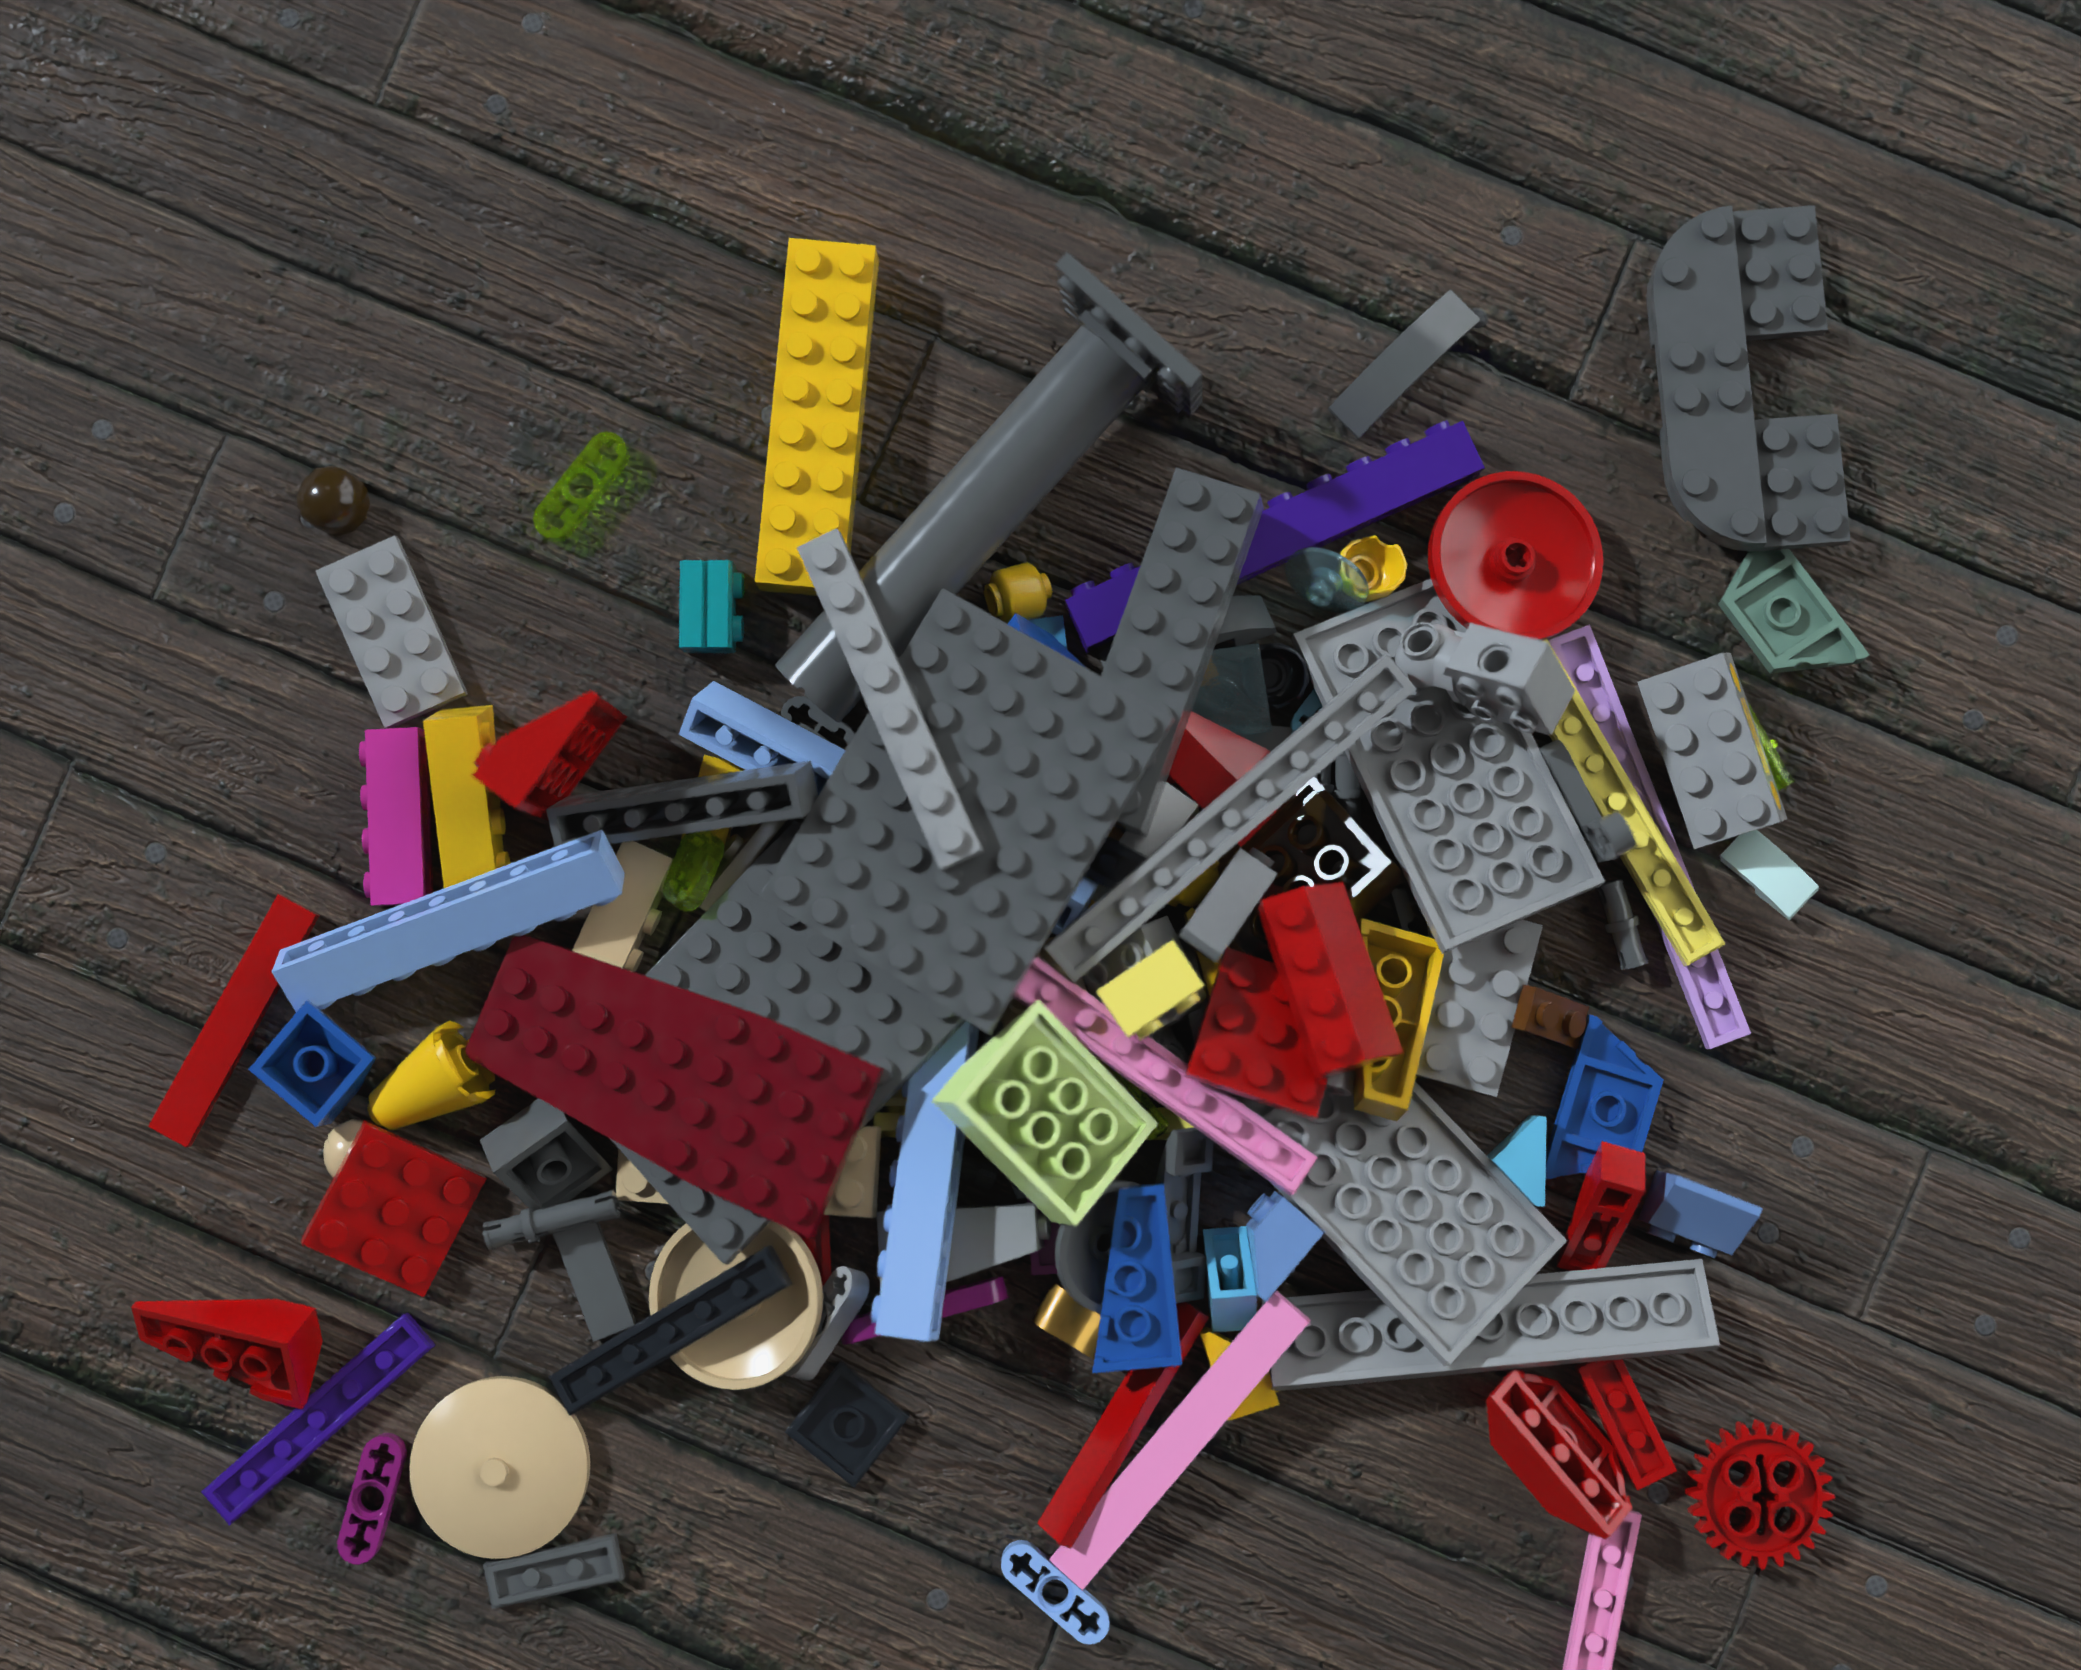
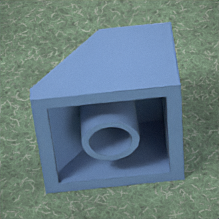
M1656 1170L1638 1220L1651 1224L1648 1233L1673 1243L1676 1235L1692 1240L1691 1250L1716 1258L1718 1251L1733 1255L1759 1218L1762 1208L1683 1177Z
M1276 1191L1270 1197L1263 1193L1247 1212L1252 1217L1246 1226L1256 1293L1265 1302L1325 1233Z

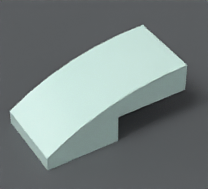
M1758 830L1739 835L1720 855L1721 862L1753 886L1756 895L1788 920L1819 890V886L1793 860Z

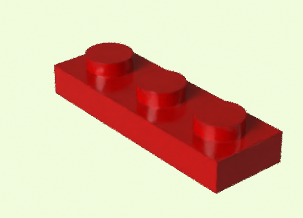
M1623 1359L1584 1362L1574 1366L1633 1487L1638 1491L1676 1472L1677 1469Z

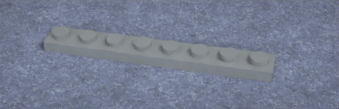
M836 528L797 547L940 870L945 871L983 853L984 850L841 532Z

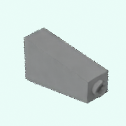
M1033 1202L956 1206L946 1282L1045 1247V1240L1050 1239L1051 1236L1050 1219ZM886 1209L877 1212L879 1256L882 1250H887L889 1232L884 1231ZM880 1277V1285H881V1287H882V1279H883L882 1277Z

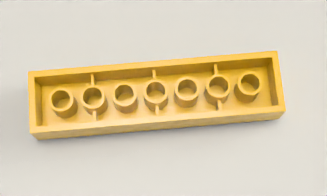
M789 238L755 583L760 591L818 596L797 547L836 528L841 532L851 553L879 263L876 245Z

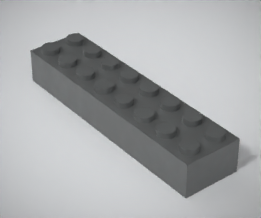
M1177 467L1101 675L1106 680L1166 712L1175 719L1170 731L1114 824V827L1146 838L1264 509L1261 494Z

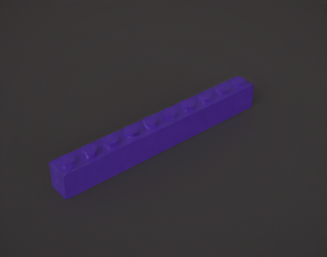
M1448 420L1440 422L1424 431L1426 437L1412 444L1409 438L1400 440L1385 449L1387 455L1374 461H1371L1370 456L1360 458L1347 465V473L1332 479L1330 474H1326L1309 482L1306 485L1308 490L1293 497L1291 491L1269 500L1267 502L1269 508L1262 512L1237 585L1478 477L1485 466L1464 422L1461 421L1450 426ZM1133 563L1125 564L1110 572L1111 579L1095 586L1092 580L1070 590L1072 597L1065 600V607L1086 653L1114 641L1140 566L1135 568Z

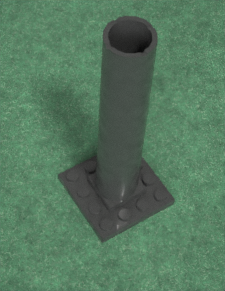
M1068 252L1055 264L1058 276L1056 283L1061 288L1059 293L1063 297L1062 303L1066 306L1064 309L1065 313L1080 328L859 571L897 659L906 650L941 589L944 588L956 595L1142 390L1147 393L1154 385H1157L1162 393L1159 396L1161 400L1177 414L1183 409L1192 416L1202 405V373ZM824 610L778 660L775 667L797 689L804 688V695L834 721L840 723L863 698V695Z

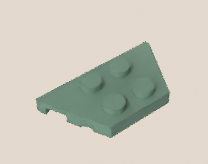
M1790 549L1748 551L1718 603L1770 674L1859 664L1870 655Z

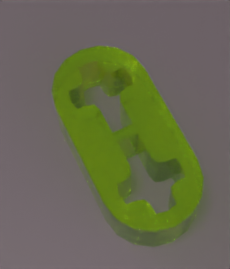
M710 830L686 833L664 881V897L682 911H692L704 902L723 857L724 843Z

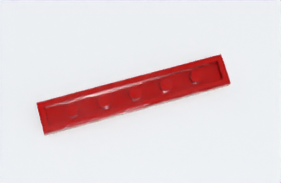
M277 894L148 1125L149 1128L186 1148L192 1146L280 988L272 974L279 951L307 940L320 916L319 914L284 895Z
M1189 1302L1176 1303L1182 1362L1209 1318ZM1180 1365L1134 1369L1127 1372L1037 1523L1060 1545L1069 1549L1072 1548Z

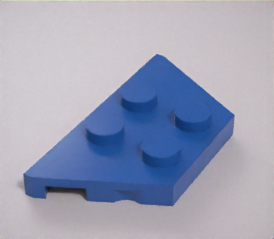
M1587 1014L1586 1027L1575 1053L1546 1150V1179L1587 1173L1602 1141L1642 1152L1664 1081L1649 1065H1645L1626 1043L1620 1041L1606 1028L1597 1016Z

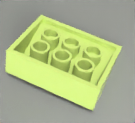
M1040 1000L1034 1001L965 1062L932 1100L1052 1222L1077 1226L1158 1125V1122Z

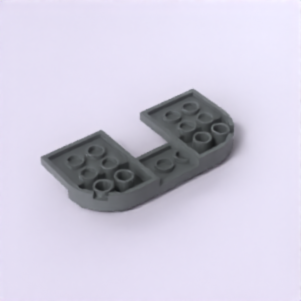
M1815 205L1733 211L1732 206H1725L1699 214L1681 226L1666 243L1654 264L1647 287L1651 348H1655L1663 425L1659 431L1663 474L1671 502L1685 522L1689 520L1697 529L1707 535V540L1734 550L1770 551L1847 545L1851 539L1837 414L1754 420L1746 341L1820 336L1828 331Z

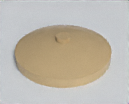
M771 1221L730 1264H723L687 1223L668 1240L657 1258L651 1275L649 1287L651 1315L769 1245L773 1246L793 1285L670 1357L685 1373L713 1387L732 1390L748 1389L768 1383L784 1375L807 1353L815 1339L821 1322L823 1287L816 1261L805 1242L795 1231Z
M510 1376L479 1379L458 1388L446 1396L431 1410L423 1421L413 1443L410 1456L412 1493L426 1523L442 1540L452 1547L470 1555L483 1558L502 1559L517 1557L530 1553L550 1542L568 1525L577 1513L584 1499L590 1476L588 1442L576 1415L569 1416L560 1397L548 1388L527 1379Z

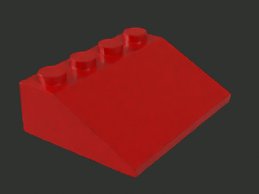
M591 690L499 738L495 745L492 743L487 744L474 762V765L478 768L472 777L515 808L549 821L546 809L572 794L624 723L627 716Z

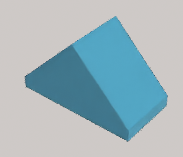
M1529 1115L1487 1155L1534 1206H1545L1547 1117L1540 1115Z

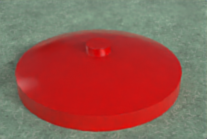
M1504 471L1485 475L1472 481L1459 490L1445 505L1431 531L1428 544V567L1434 589L1440 601L1452 617L1465 628H1468L1470 623L1544 641L1565 631L1586 612L1593 602L1603 573V548L1601 538L1591 515L1570 491L1541 475L1521 471Z

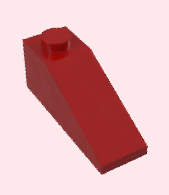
M1604 1141L1601 1142L1587 1170L1565 1235L1567 1241L1561 1247L1557 1259V1267L1569 1271L1606 1267L1645 1192V1153Z

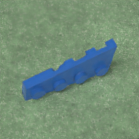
M1164 1183L1119 1187L1092 1373L1182 1365Z

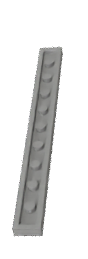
M1383 655L1048 942L1044 948L1075 983L1416 690L1414 685L1389 655Z

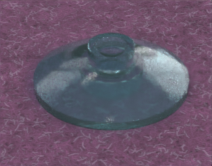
M1316 547L1303 548L1294 552L1286 563L1285 574L1292 589L1302 599L1317 608L1334 613H1346L1362 607L1368 597L1369 587L1363 573L1354 563L1336 552Z

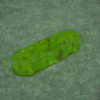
M601 432L595 435L538 505L533 515V522L536 530L544 538L553 542H560L569 538L626 467L630 456L629 449L619 435L613 432ZM613 444H616L614 450L618 457L614 462L608 458L604 460L599 469L605 475L600 479L592 469L585 465L588 461H591L596 467L603 457L599 452L600 447L604 445L610 448ZM581 475L590 477L593 481L591 494L585 498L572 496L570 493L572 480ZM563 494L569 503L578 507V509L573 513L567 507L560 517L564 522L563 527L558 529L553 526L548 531L546 529L549 523L545 517L549 512L557 515L565 505L558 499Z

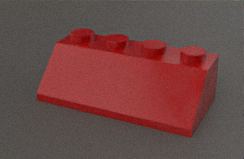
M1343 882L1305 886L1261 900L1257 913L1315 1080H1323L1402 1054L1401 1044Z

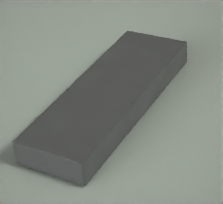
M599 1222L553 1233L593 1342L636 1325V1319Z
M617 1533L532 1551L517 1557L491 1560L483 1564L492 1609L622 1581L625 1578Z

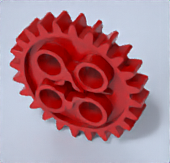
M1754 1419L1752 1430L1749 1432L1747 1426L1738 1421L1735 1426L1736 1435L1733 1436L1727 1430L1720 1428L1719 1434L1722 1442L1719 1445L1709 1439L1704 1441L1711 1452L1708 1457L1694 1454L1693 1457L1702 1467L1700 1471H1687V1475L1697 1481V1486L1685 1489V1493L1697 1499L1698 1502L1688 1507L1687 1510L1693 1516H1702L1694 1525L1695 1529L1700 1533L1710 1532L1705 1542L1712 1548L1721 1545L1720 1555L1727 1560L1736 1553L1737 1562L1746 1567L1753 1556L1755 1565L1760 1569H1765L1768 1557H1770L1777 1566L1784 1567V1553H1788L1798 1561L1801 1557L1797 1546L1802 1543L1810 1549L1815 1548L1813 1541L1809 1537L1812 1531L1825 1535V1529L1817 1522L1819 1517L1830 1518L1833 1516V1513L1822 1507L1823 1501L1835 1499L1833 1493L1822 1489V1485L1830 1482L1832 1476L1826 1472H1817L1826 1461L1819 1455L1809 1456L1814 1445L1807 1440L1798 1443L1800 1435L1798 1432L1790 1428L1783 1435V1427L1777 1422H1772L1766 1432L1764 1422L1758 1419ZM1758 1454H1762L1763 1458L1760 1461V1466L1758 1468V1466L1756 1465V1456ZM1736 1461H1744L1746 1470L1743 1477L1738 1481H1730L1728 1473L1731 1465ZM1788 1461L1790 1466L1789 1475L1783 1481L1775 1482L1773 1476L1775 1467L1780 1462ZM1762 1486L1767 1489L1766 1495H1760L1757 1502L1752 1498L1753 1493L1760 1492ZM1744 1506L1746 1510L1744 1521L1738 1526H1730L1729 1515L1731 1511L1736 1507ZM1782 1507H1789L1790 1518L1788 1522L1783 1526L1775 1527L1774 1515L1777 1510ZM1761 1519L1763 1523V1532L1761 1534H1757L1756 1530L1759 1527Z

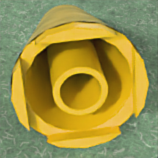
M452 1021L439 1025L369 1094L367 1108L375 1124L381 1127L384 1126L389 1130H395L484 1103L487 1099L494 1096L495 1090H489V1084L495 1081V1075L466 1056L465 1050L469 1039L466 1040L458 1032L464 1028L463 1026Z

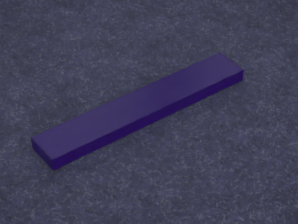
M408 1312L404 1313L310 1395L303 1409H294L204 1488L201 1493L230 1526L435 1347L436 1344Z

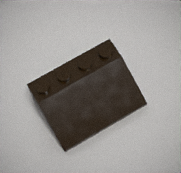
M1313 777L1285 801L1275 814L1242 847L1235 844L1218 859L1219 865L1217 870L1220 878L1240 848L1248 853L1253 847L1274 862L1270 869L1277 873L1228 947L1275 964L1257 913L1261 900L1305 886L1343 882L1358 923L1361 918H1364L1406 879L1396 862L1316 777Z

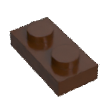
M1523 984L1511 1027L1564 1046L1578 1049L1581 1035L1586 1027L1589 1006L1540 988Z

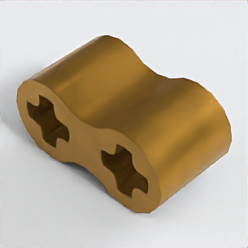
M1054 1282L1033 1316L1032 1322L1094 1360L1101 1313L1091 1311L1079 1305L1069 1296L1063 1285Z

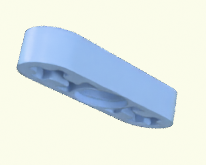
M1017 1540L1010 1543L1004 1549L1001 1558V1569L1005 1578L1079 1642L1095 1644L1101 1641L1109 1629V1617L1105 1606L1085 1588L1081 1590L1049 1561L1050 1558L1031 1542ZM1014 1553L1020 1557L1025 1553L1030 1554L1029 1565L1038 1574L1042 1566L1048 1569L1038 1578L1035 1588H1031L1028 1585L1033 1581V1576L1023 1568L1018 1570L1017 1573L1012 1570L1013 1559L1011 1556ZM1060 1580L1067 1586L1068 1595L1063 1602L1052 1604L1044 1599L1042 1589L1048 1581ZM1076 1595L1082 1598V1600L1077 1602V1608L1085 1615L1089 1616L1094 1611L1098 1613V1629L1094 1630L1088 1627L1085 1631L1081 1630V1619L1072 1610L1068 1618L1062 1615L1073 1605Z

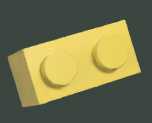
M1172 940L1097 990V994L1127 1039L1136 1034L1141 1041L1163 1026L1159 1018L1173 1008L1180 1015L1198 1003L1201 999L1197 992L1202 990L1204 985Z

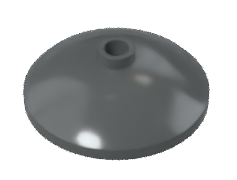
M1113 1180L1077 1226L1060 1225L1055 1246L1057 1272L1069 1296L1086 1309L1097 1313L1102 1311L1119 1187L1137 1186L1140 1184L1125 1180ZM1102 1235L1103 1241L1101 1245L1097 1247L1098 1240Z

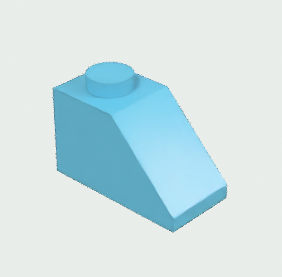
M1247 1226L1203 1229L1207 1296L1212 1333L1243 1330L1257 1313V1293Z

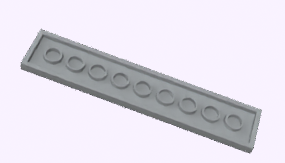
M1695 1259L1535 1274L1460 1355L1447 1366H1443L1373 1290L1287 1297L1286 1299L1310 1319V1322L1270 1368L1272 1390L1285 1391L1712 1351L1718 1349L1720 1342L1703 1260ZM1262 1300L1261 1307L1265 1304L1264 1300Z

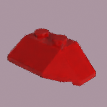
M1517 1369L1510 1371L1486 1399L1490 1445L1548 1514L1600 1538H1610L1633 1508L1630 1497L1626 1496L1624 1477L1614 1447L1557 1380L1535 1374H1527Z

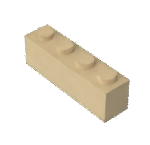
M635 841L621 843L616 854L625 872L622 894L618 895L609 904L603 906H596L594 904L572 951L636 972L643 957V951L639 950V946L645 933L651 936L655 931L662 915V911L657 910L663 894L670 895L674 890L680 876V871L675 870L679 861Z

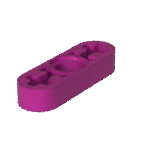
M393 1433L379 1434L367 1442L363 1448L337 1541L338 1552L348 1563L363 1564L373 1558L382 1547L407 1457V1448L404 1441ZM384 1444L389 1445L388 1453L395 1455V1460L385 1463L381 1477H367V1471L371 1474L375 1473L380 1464V1456L374 1454V1450L380 1449ZM389 1476L390 1481L386 1480L383 1477ZM375 1486L383 1493L384 1503L379 1510H369L363 1506L361 1493L365 1487ZM355 1515L363 1520H355ZM364 1520H377L378 1524L372 1522L366 1527L364 1540L369 1542L370 1546L364 1548L360 1553L355 1551L356 1543L350 1541V1537L356 1536L361 1531Z

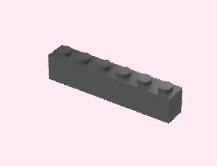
M811 761L572 795L548 807L546 811L555 847L599 830H603L609 843L613 844L801 818L812 811L811 808L818 798L812 763Z

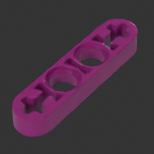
M1003 1276L990 1277L945 1290L941 1318L1007 1299L1008 1293ZM872 1311L861 1313L854 1317L841 1337L843 1345L880 1336V1334H875L877 1323L872 1322Z

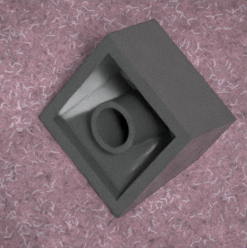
M539 1098L480 1139L493 1173L528 1208L532 1207L533 1211L568 1202L613 1170L610 1161L582 1122Z

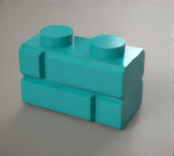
M680 561L679 648L683 653H736V642H743L744 620L743 616H736V599L744 598L743 572H736V566L733 561Z

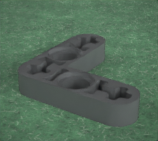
M1557 739L1540 747L1539 750L1595 862L1599 863L1615 859L1635 849L1636 841L1631 828L1619 812L1601 817L1563 743Z

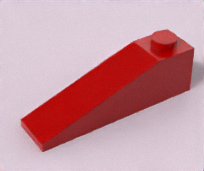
M1191 711L1169 775L1204 810L1267 756L1270 751ZM1278 808L1237 844L1242 847L1275 814Z
M280 1299L136 1301L131 1306L141 1341L186 1363L195 1358L215 1369L213 1376L225 1382L232 1376L252 1386L250 1394L262 1400L298 1409H303L307 1404L323 1342L316 1308Z

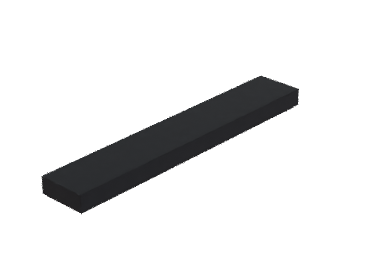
M766 1246L550 1375L549 1378L569 1416L573 1415L793 1285L773 1246Z

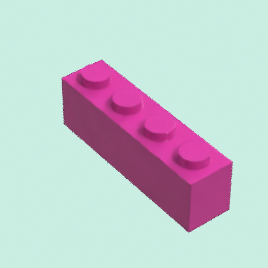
M419 727L365 730V741H361L359 744L360 764L362 767H366L367 783L361 786L360 799L362 809L368 813V828H364L362 832V847L364 853L369 854L370 871L364 874V893L366 898H370L371 906L396 907L433 893L430 782L425 732Z

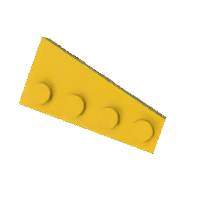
M493 705L441 709L423 720L444 888L510 864L508 852H503L502 835L505 834L506 824L504 811L500 808V796L472 777L478 768L474 765L478 754L487 744L492 743L495 745L496 743Z
M1361 918L1358 926L1403 1053L1353 1069L1356 1072L1354 1080V1110L1397 1122L1409 1108L1444 953H1441L1434 938Z

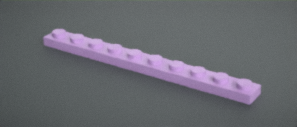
M1590 625L1548 640L1693 887ZM1654 916L1705 1048L1712 1049L1751 1034L1718 949L1688 966H1683Z

